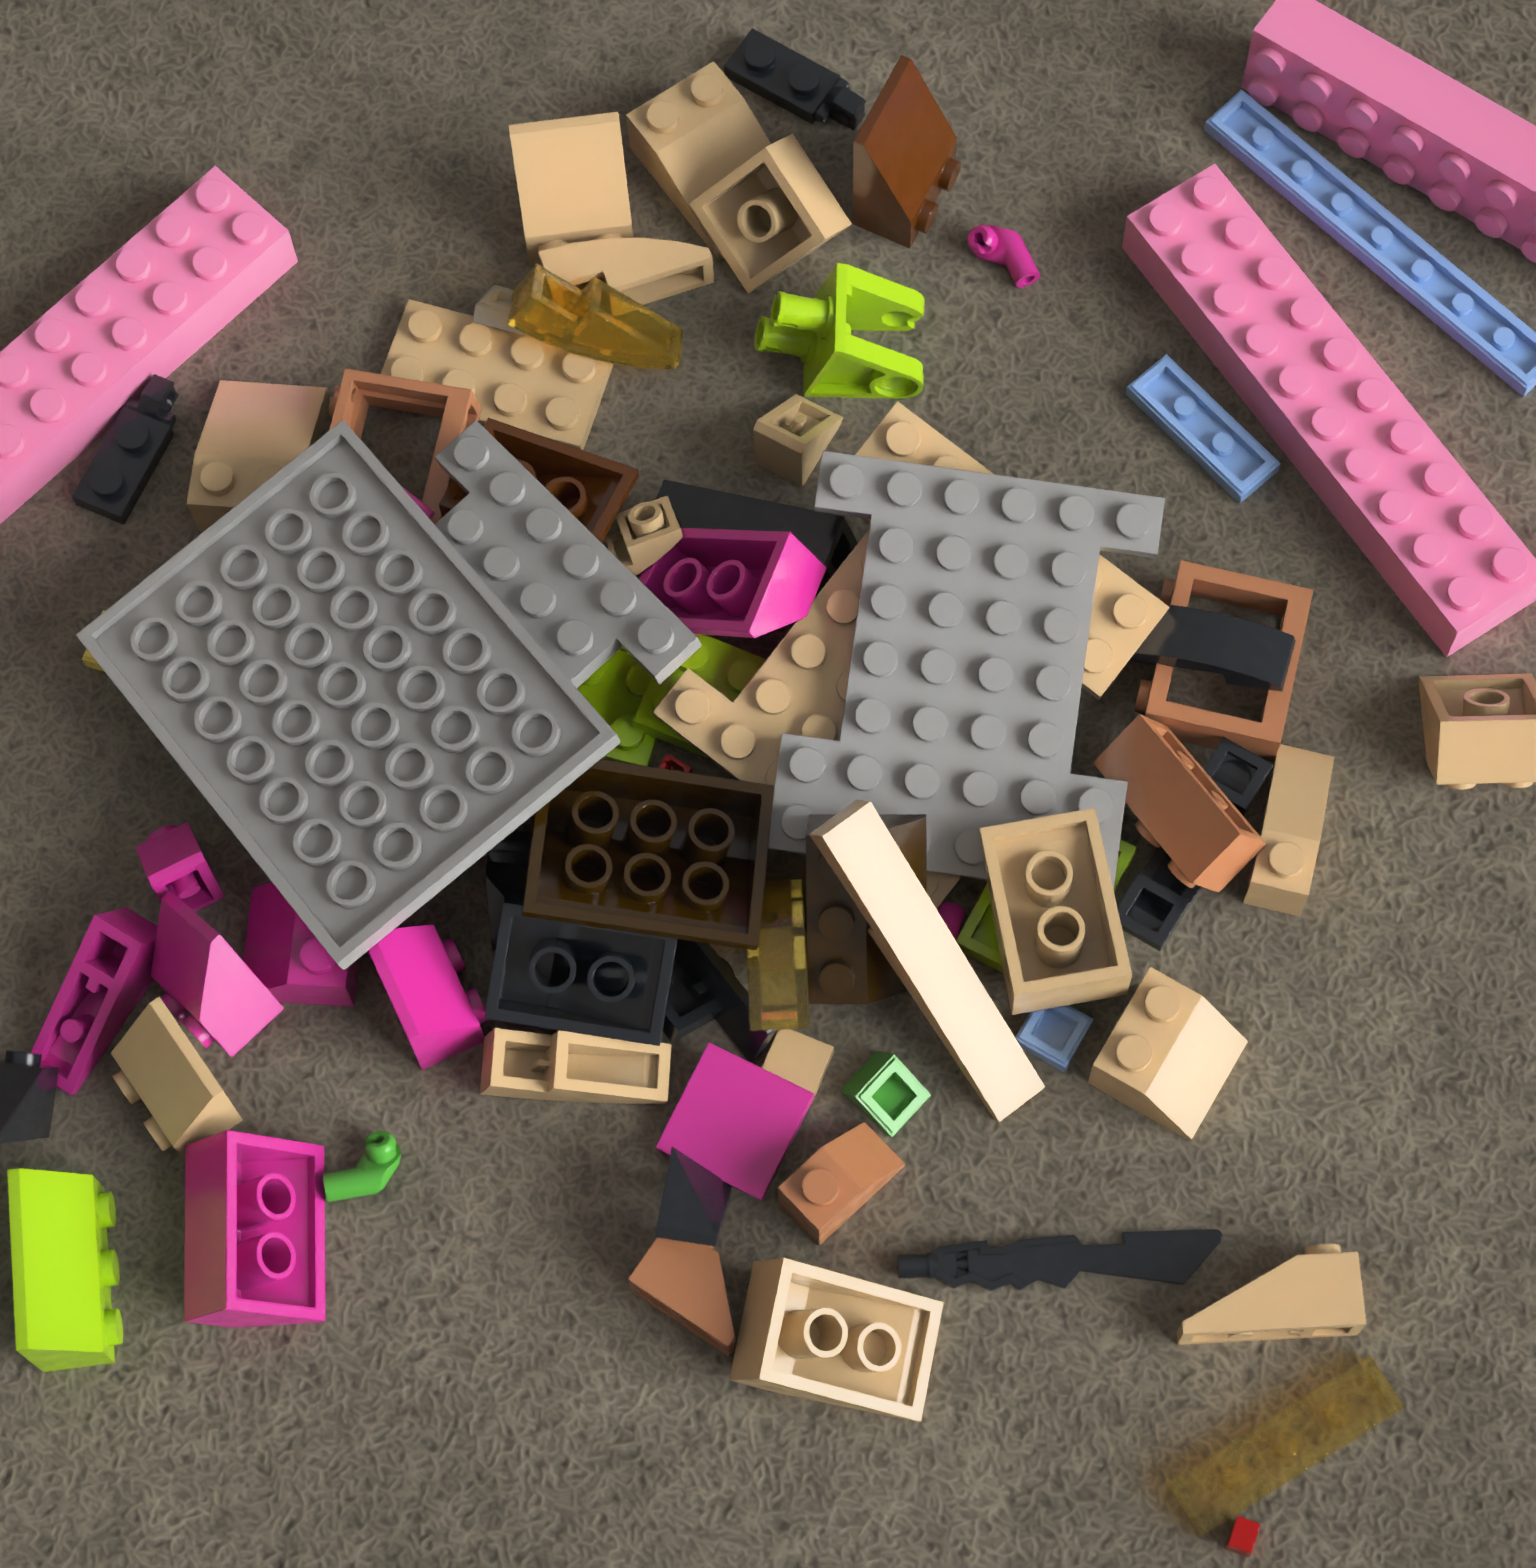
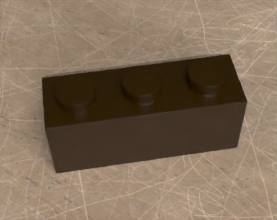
M809 814L806 830L808 1004H869L908 991L868 932L871 926L809 835L836 814ZM878 814L927 893L926 814Z

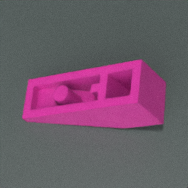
M127 907L93 916L31 1050V1053L42 1054L41 1065L59 1067L57 1087L69 1095H74L78 1092L153 980L150 975L157 925Z

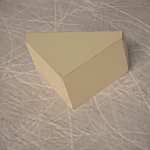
M795 394L756 421L753 429L755 464L803 487L822 456V451H825L841 425L843 417Z

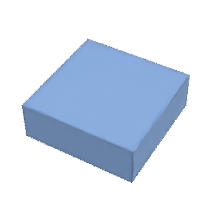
M1070 1005L1032 1011L1027 1016L1015 1038L1023 1050L1065 1072L1091 1028L1094 1019Z

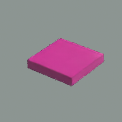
M708 1042L655 1148L670 1156L673 1146L733 1188L763 1202L815 1095Z

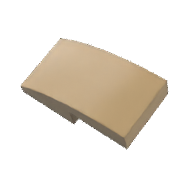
M668 495L650 502L637 504L631 509L618 513L616 520L620 531L606 536L602 544L635 576L657 562L683 537Z

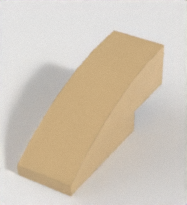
M605 238L574 242L538 251L542 277L555 312L607 297L612 313L616 314L714 283L713 258L710 249L679 241L651 238Z
M494 1028L484 1037L480 1094L553 1101L665 1104L668 1102L671 1044L660 1043V1046L560 1030L556 1031L553 1035Z

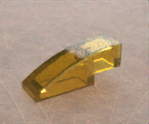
M536 263L513 291L507 325L541 342L580 356L631 367L674 370L680 364L683 329L596 277H593L584 289L581 290Z
M802 879L765 881L759 947L757 951L747 949L750 1031L810 1028Z

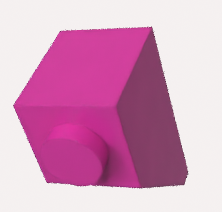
M188 822L180 826L167 825L152 832L147 837L146 842L135 847L146 876L160 901L171 891L196 912L225 898Z

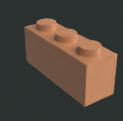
M1139 714L1093 762L1106 779L1128 782L1124 808L1129 806L1139 820L1135 823L1136 829L1149 843L1158 848L1162 847L1172 859L1168 863L1170 871L1189 888L1198 885L1219 893L1266 845L1265 841L1167 725Z

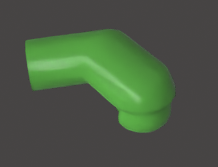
M376 1131L368 1135L364 1141L366 1145L365 1151L355 1168L323 1174L328 1202L373 1195L384 1189L400 1164L401 1158L400 1146L396 1143L391 1133Z

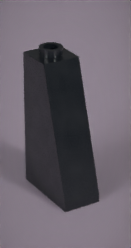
M663 480L657 497L653 499L656 500L668 495L680 528L791 532L827 567L815 597L858 544L844 516L817 512L669 480Z

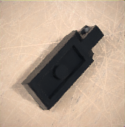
M753 28L724 65V74L728 79L811 124L815 121L825 123L828 118H831L854 131L865 117L866 100L851 91L850 84L840 75Z
M154 374L142 391L140 400L131 397L126 406L122 407L72 496L77 506L123 525L126 523L175 435L172 428L176 417L170 410L179 394L176 393L173 381Z

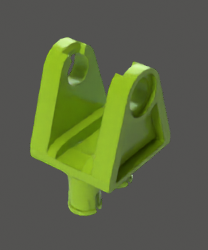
M836 263L813 298L777 291V295L775 294L772 302L770 318L761 316L757 323L754 339L755 350L800 357L801 362L804 363V397L911 398L921 393L924 387L922 363L913 357L851 335V330L915 329V321L924 317L925 299L921 293L914 289L848 264Z

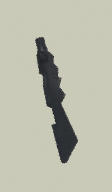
M1217 1229L1122 1232L1124 1244L1082 1245L1075 1235L1023 1239L1004 1247H987V1240L941 1246L933 1252H927V1254L897 1255L898 1278H935L953 1289L974 1283L989 1291L1009 1284L1020 1291L1037 1280L1065 1289L1080 1271L1184 1285L1222 1241L1223 1235Z

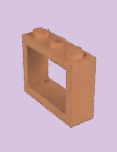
M345 368L341 385L335 386L334 396L330 397L329 414L332 421L329 430L344 420L361 439L369 405L442 417L422 499L424 504L436 512L431 519L436 524L442 518L438 504L453 479L439 466L434 457L475 420L479 422L482 407L471 389Z
M1181 560L1176 580L1164 579L1160 600L1165 604L1187 607L1190 595L1282 615L1279 630L1293 635L1296 641L1283 691L1266 690L1260 721H1252L1166 701L1174 667L1157 663L1153 681L1141 679L1134 711L1144 713L1146 717L1167 725L1179 741L1216 749L1222 738L1225 737L1264 760L1274 762L1282 740L1313 589Z

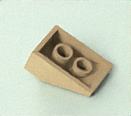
M713 61L626 114L630 149L717 259L721 260L724 258L689 203L771 143L743 96Z
M618 112L509 125L529 264L540 263L538 251L574 242L605 238H633Z
M220 380L194 454L187 506L198 531L208 529L322 437L328 389L326 387Z
M1090 808L979 828L1000 961L1011 1014L1016 1015L1127 995L1132 971L1096 809Z
M787 1258L754 1261L729 1381L793 1397L921 1422L943 1302Z

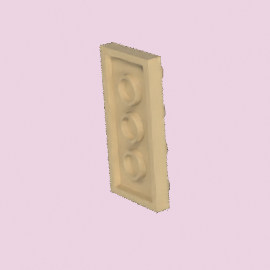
M408 300L382 368V375L471 389L482 407L479 420L482 426H484L488 418L584 450L614 365L613 352L529 330L525 335L473 322L474 316Z

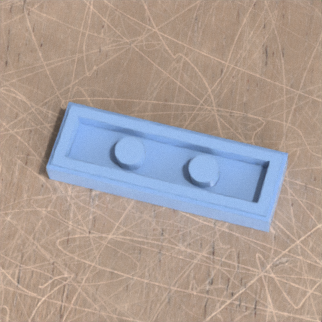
M1167 354L1127 386L1126 395L1239 504L1279 471L1281 463Z

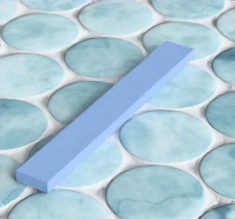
M1241 89L1205 122L1204 131L1521 396L1524 397L1536 385V332Z

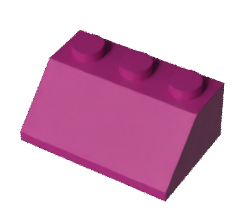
M680 528L683 535L680 541L657 562L645 569L639 577V580L694 634L756 638L806 618L827 567L791 532Z
M230 1130L185 1145L184 1322L232 1328L320 1323L325 1321L324 1146Z

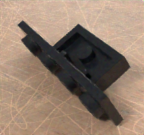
M678 939L662 1029L664 1034L673 1043L715 1019L748 1061L761 1056L776 1032V1027L771 1022L766 1009L751 997L736 978L730 964L720 957L710 944Z

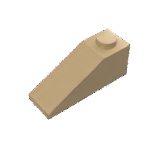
M1280 744L1274 760L1258 833L1266 845L1252 860L1243 901L1244 904L1300 916L1309 896L1320 845L1334 756Z
M1319 1244L1306 1247L1304 1249L1305 1255H1297L1182 1321L1176 1332L1177 1345L1358 1335L1366 1325L1358 1252L1341 1253V1246L1337 1244Z

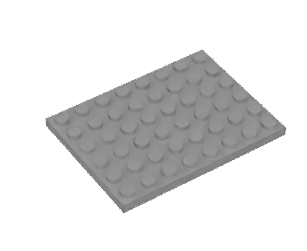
M344 420L339 422L76 634L97 663L343 970L348 968L621 743L613 729Z

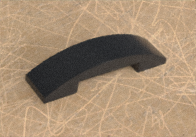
M1167 605L1170 607L1129 660L1219 673L1224 675L1227 684L1282 692L1296 641L1293 635L1242 618L1196 608Z
M1223 737L1204 770L1245 817L1272 770L1273 764ZM1162 847L1156 848L1143 871L1138 873L1117 907L1122 930L1158 951H1161L1202 888L1198 885L1189 888L1175 877L1168 867V863L1172 859Z

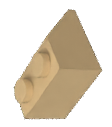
M793 133L763 148L689 203L748 294L852 224Z
M1532 673L1419 676L1426 762L1436 785L1463 790L1473 788L1476 784L1501 783L1507 787L1525 788L1536 782V680Z
M1150 967L1093 1063L1088 1083L1191 1141L1248 1041L1202 995Z
M158 997L150 1002L112 1050V1056L122 1069L112 1077L131 1105L142 1099L152 1114V1117L143 1123L160 1149L165 1151L173 1146L181 1158L185 1160V1145L229 1130L243 1119L162 999Z

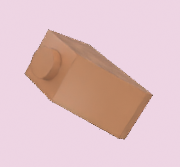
M863 1122L822 1146L778 1187V1202L820 1246L905 1166V1163Z
M657 1237L628 1278L631 1291L730 1357L736 1349V1341L719 1253L713 1249L714 1246Z

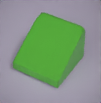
M880 1050L876 1051L840 1090L846 1099L890 1137H893L931 1096L895 1054Z

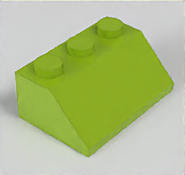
M23 1168L7 1170L16 1351L42 1372L115 1363L114 1345H122L123 1323L120 1310L118 1308L112 1309L110 1286L119 1285L120 1281L117 1253L115 1249L108 1250L107 1228L115 1227L116 1207L113 1193L111 1191L105 1192L102 1184L91 1174Z

